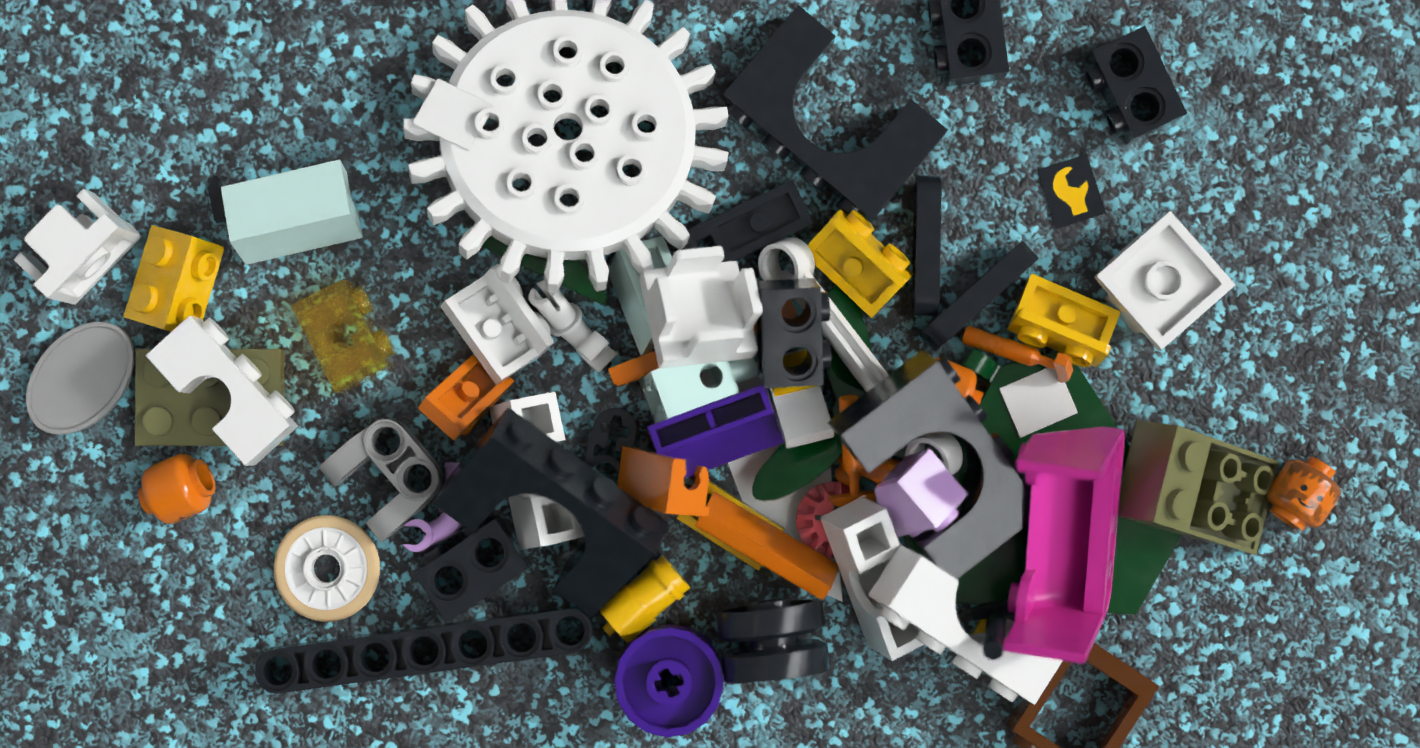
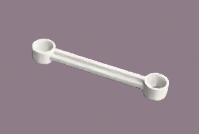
M789 237L766 246L760 253L758 268L763 281L814 278L815 261L811 249L805 242L798 238ZM780 249L785 251L792 259L795 270L794 274L789 273L787 270L782 271L778 259ZM795 298L804 310L805 300L802 298ZM829 298L830 320L822 322V334L826 340H829L832 348L864 390L868 392L889 375ZM948 432L927 433L907 444L905 456L924 451L925 443L934 446L940 452L944 466L951 475H954L962 465L963 453L957 439Z

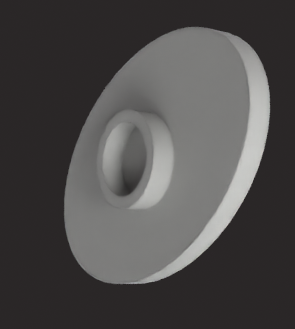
M107 322L83 324L63 334L43 353L32 371L26 391L27 412L32 422L39 429L51 434L76 433L100 421L116 406L130 383L135 366L134 345L125 330Z

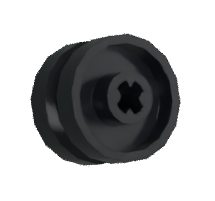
M770 599L746 603V606L716 612L720 639L726 642H750V645L727 650L721 655L725 683L784 680L830 670L827 643L819 639H796V636L819 631L825 626L822 600Z

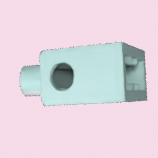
M754 358L660 368L650 371L639 379V383L656 424L739 393L737 383L758 376V369ZM701 372H706L710 376L712 381L710 387L702 384L700 380Z

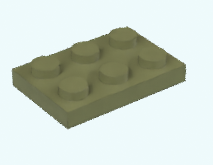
M136 349L135 446H227L212 430L227 415L231 406V394L225 383L215 377L202 382L190 394L178 392L146 357L152 349ZM229 349L236 358L244 354L259 369L262 376L257 381L269 394L276 390L284 397L285 350ZM284 440L277 446H284Z

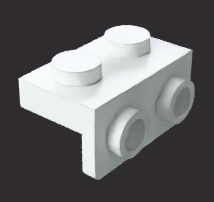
M500 264L491 267L483 277L446 299L440 306L496 385L539 358L554 343L553 338L550 336L551 331L548 323L542 315L533 312L523 298L522 288L517 279L514 277L510 283L500 279Z

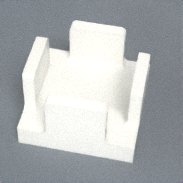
M82 189L76 196L98 217L95 222L84 214L79 215L75 219L63 206L56 205L25 236L26 243L48 263L49 269L33 255L20 252L14 258L15 262L36 281L33 285L48 299L74 305L142 237L130 223L123 221L101 198L86 189Z
M1171 211L1162 216L1149 229L1140 233L1106 263L1107 266L1094 276L1096 281L1108 293L1104 297L1105 301L1112 308L1121 311L1119 317L1135 334L1142 332L1158 351L1165 348L1236 285Z
M717 246L678 250L674 253L667 267L642 271L639 282L659 369L754 358L758 352L754 325L761 316L763 308L753 268H744L739 272L737 261L722 262L724 258L723 248Z

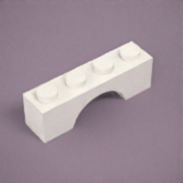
M900 545L868 594V596L883 605L879 615L902 630H905L909 623L921 630L915 639L940 655L945 648H948L957 654L952 662L954 665L978 679L981 672L992 678L988 687L1013 703L1017 695L1035 705L1063 660L1003 651L999 659L990 660L986 658L983 654L985 632L967 634L958 621L955 597L959 581L923 556ZM1010 619L1006 620L1005 639L1014 624V621Z

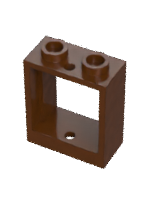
M1093 643L1086 662L1133 693L1097 747L1120 748L1160 686ZM1062 661L1036 704L1034 705L1023 698L1006 724L1012 731L1017 733L1012 742L1019 747L1061 748L1031 728L1030 725L1072 662Z

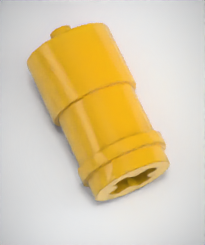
M663 555L656 561L653 559L648 564V568L628 585L625 584L599 610L608 621L602 628L609 636L616 631L629 644L655 622L656 617L675 600L679 601L685 596L684 593L690 586Z

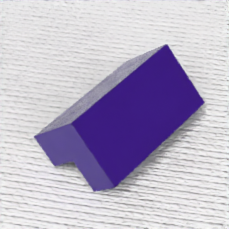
M763 385L647 426L657 454L685 460L686 475L684 479L693 476L698 465L704 466L709 470L784 442Z

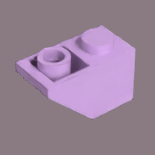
M930 449L905 456L875 488L877 503L887 509L897 537L908 534L911 537H915L929 529H933L935 532L942 530L957 517L958 511L955 508L968 495Z

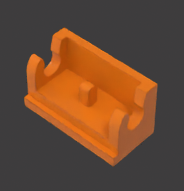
M622 446L617 483L619 488L645 507L665 514L708 517L710 507L706 506L709 474L706 467L700 465L696 467L694 473L695 482L692 487L686 489L683 482L686 475L684 459L673 458L636 447Z

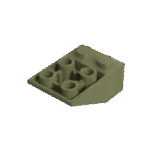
M1137 420L1121 480L1118 516L1150 527L1256 555L1269 505L1267 494L1275 480L1279 461L1178 425Z

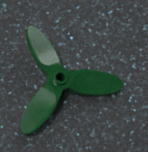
M834 287L828 293L829 298L871 351L868 332L858 305L839 287ZM830 345L831 369L826 370L836 398L833 411L829 413L830 419H833L840 413L839 397L856 395L859 399L866 391ZM834 432L833 438L786 449L785 443H783L756 474L752 485L753 497L763 502L776 501L810 484L842 456L841 440ZM950 433L959 442L963 453L962 465L956 473L967 472L965 446L958 435ZM925 443L924 450L930 449L944 465L940 452L934 446ZM905 445L892 456L903 460L908 446Z

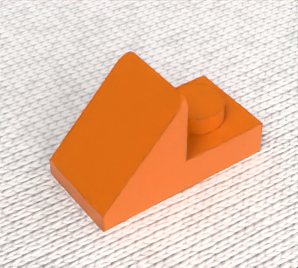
M473 354L428 394L418 409L455 441L461 434L467 435L490 410L489 407L495 405L511 387L514 380L508 377L496 385Z

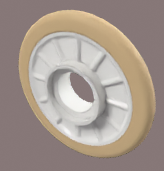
M333 515L315 516L294 526L282 539L274 559L275 583L283 600L291 609L303 617L321 622L342 620L361 610L373 596L380 576L379 555L370 536L351 520ZM329 554L334 556L339 562L340 573L332 582H323L315 575L314 564L321 555Z

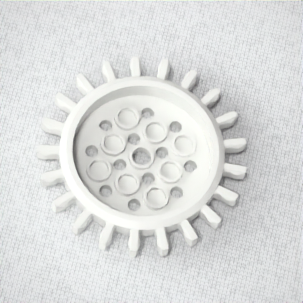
M506 0V10L511 16L512 21L496 29L490 24L483 12L476 6L471 5L465 9V22L469 31L479 42L468 53L457 47L452 41L439 35L432 42L433 54L436 58L455 70L449 84L495 105L494 108H485L476 115L475 129L478 136L469 151L412 124L415 118L404 119L405 139L439 141L441 155L421 159L409 164V176L412 184L426 183L437 178L446 177L452 189L451 193L436 199L427 208L428 219L433 225L447 221L457 212L465 210L471 219L476 222L473 227L463 234L459 243V254L465 259L477 253L483 243L490 236H493L509 246L501 258V280L510 283L519 272L521 260L525 253L547 258L548 262L544 272L547 292L557 293L564 279L563 261L586 259L589 267V279L595 290L601 291L606 290L609 273L604 255L623 249L629 257L632 267L641 275L642 271L651 269L653 264L650 252L640 240L650 231L656 229L668 243L680 250L688 243L689 232L682 223L669 214V211L678 200L697 211L710 213L716 196L707 189L687 181L690 167H696L709 171H724L729 152L695 145V131L715 130L725 127L728 120L727 107L715 106L693 109L689 94L704 90L714 81L716 72L712 64L679 75L671 60L682 54L688 45L690 33L684 27L671 33L658 46L642 35L651 23L654 3L644 0L634 9L630 21L624 24L606 16L611 7L612 0H592V10L590 12L568 10L567 0H549L551 11L534 14L528 12L525 0ZM564 47H570L575 50L576 56L570 59L560 56L559 50ZM616 62L623 67V71L618 74H612L606 70L605 66L608 63ZM414 74L411 82L412 94L426 100L436 80ZM502 75H508L515 82L509 87H502L496 80ZM554 90L561 95V99L557 102H548L543 95L547 91ZM598 105L603 106L608 110V114L602 118L595 117L590 112L591 108ZM489 115L487 119L497 121L499 126L494 131H486L480 125L481 119ZM562 119H573L581 126L582 133L574 140H563L554 132V126ZM641 121H650L655 126V130L651 133H644L639 130L637 125ZM533 134H540L546 139V143L535 147L528 142V138ZM581 149H586L593 154V159L588 162H581L576 158L575 153ZM626 165H635L641 173L637 177H628L623 173L622 169ZM523 178L528 180L531 186L526 191H517L513 188L512 183L516 179ZM564 194H573L577 197L578 203L575 206L567 207L560 202V197Z

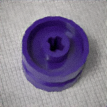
M667 623L649 627L629 643L619 659L614 682L618 703L632 723L646 733L673 737L689 734L709 720L719 706L724 678L720 656L708 638L693 627ZM669 669L672 675L679 674L680 679L675 686L669 687L662 683L661 677L664 670Z

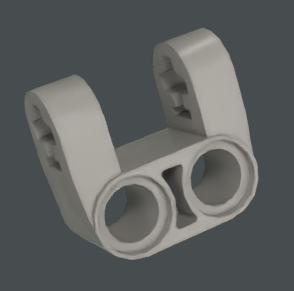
M391 419L377 420L348 440L319 467L326 478L336 487L371 459L399 491L395 498L366 523L381 542L387 540L402 528L404 524L415 517L438 494L444 483V471L437 460L409 427L400 421ZM387 427L396 430L400 436L399 448L391 455H385L377 446L379 433ZM417 464L424 465L431 472V485L424 492L415 491L408 482L409 471Z

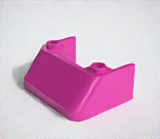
M1094 427L1033 434L1028 443L1021 444L1016 470H1018V473L1025 474L1026 483L1032 485L1026 568L1020 584L1012 583L1010 587L1008 612L1015 613V622L1004 641L1003 651L1085 664L1106 617L1111 598L1125 442L1124 429Z

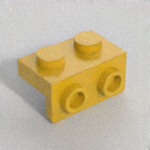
M840 209L811 240L808 246L813 253L815 265L863 311L873 318L914 273L907 268L910 261L898 248L892 244H888L885 247L871 234L874 231V227L863 215L855 210H852L848 215L843 209Z
M151 225L123 317L170 332L189 316L198 317L203 320L219 270L224 247L187 234Z
M1031 273L1026 280L1007 330L1018 334V339L1029 346L1044 348L1046 346L1070 356L1073 365L1080 367H1090L1091 365L1097 368L1109 354L1111 346L1108 344L1121 311Z

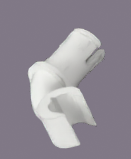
M545 280L537 283V286L546 295V298L543 299L532 288L529 293V301L547 320L546 322L550 327L551 334L564 338L576 348V351L583 360L599 373L618 353L608 346L609 342L597 331L592 332L582 320V311L578 305L569 303L560 290L557 293L547 292Z

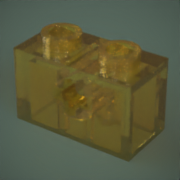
M342 279L291 305L335 393L344 394L394 368L389 358L396 354L394 347L383 328L377 331L374 329L367 315L374 311L361 285L354 288L351 282ZM344 323L353 328L357 327L358 332L352 335L354 342L352 346L344 342H338L337 338L343 334L341 325Z

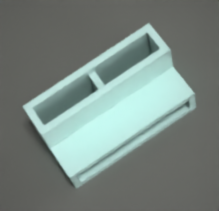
M340 159L221 187L229 241L245 265L363 238L359 213L351 198L347 171Z

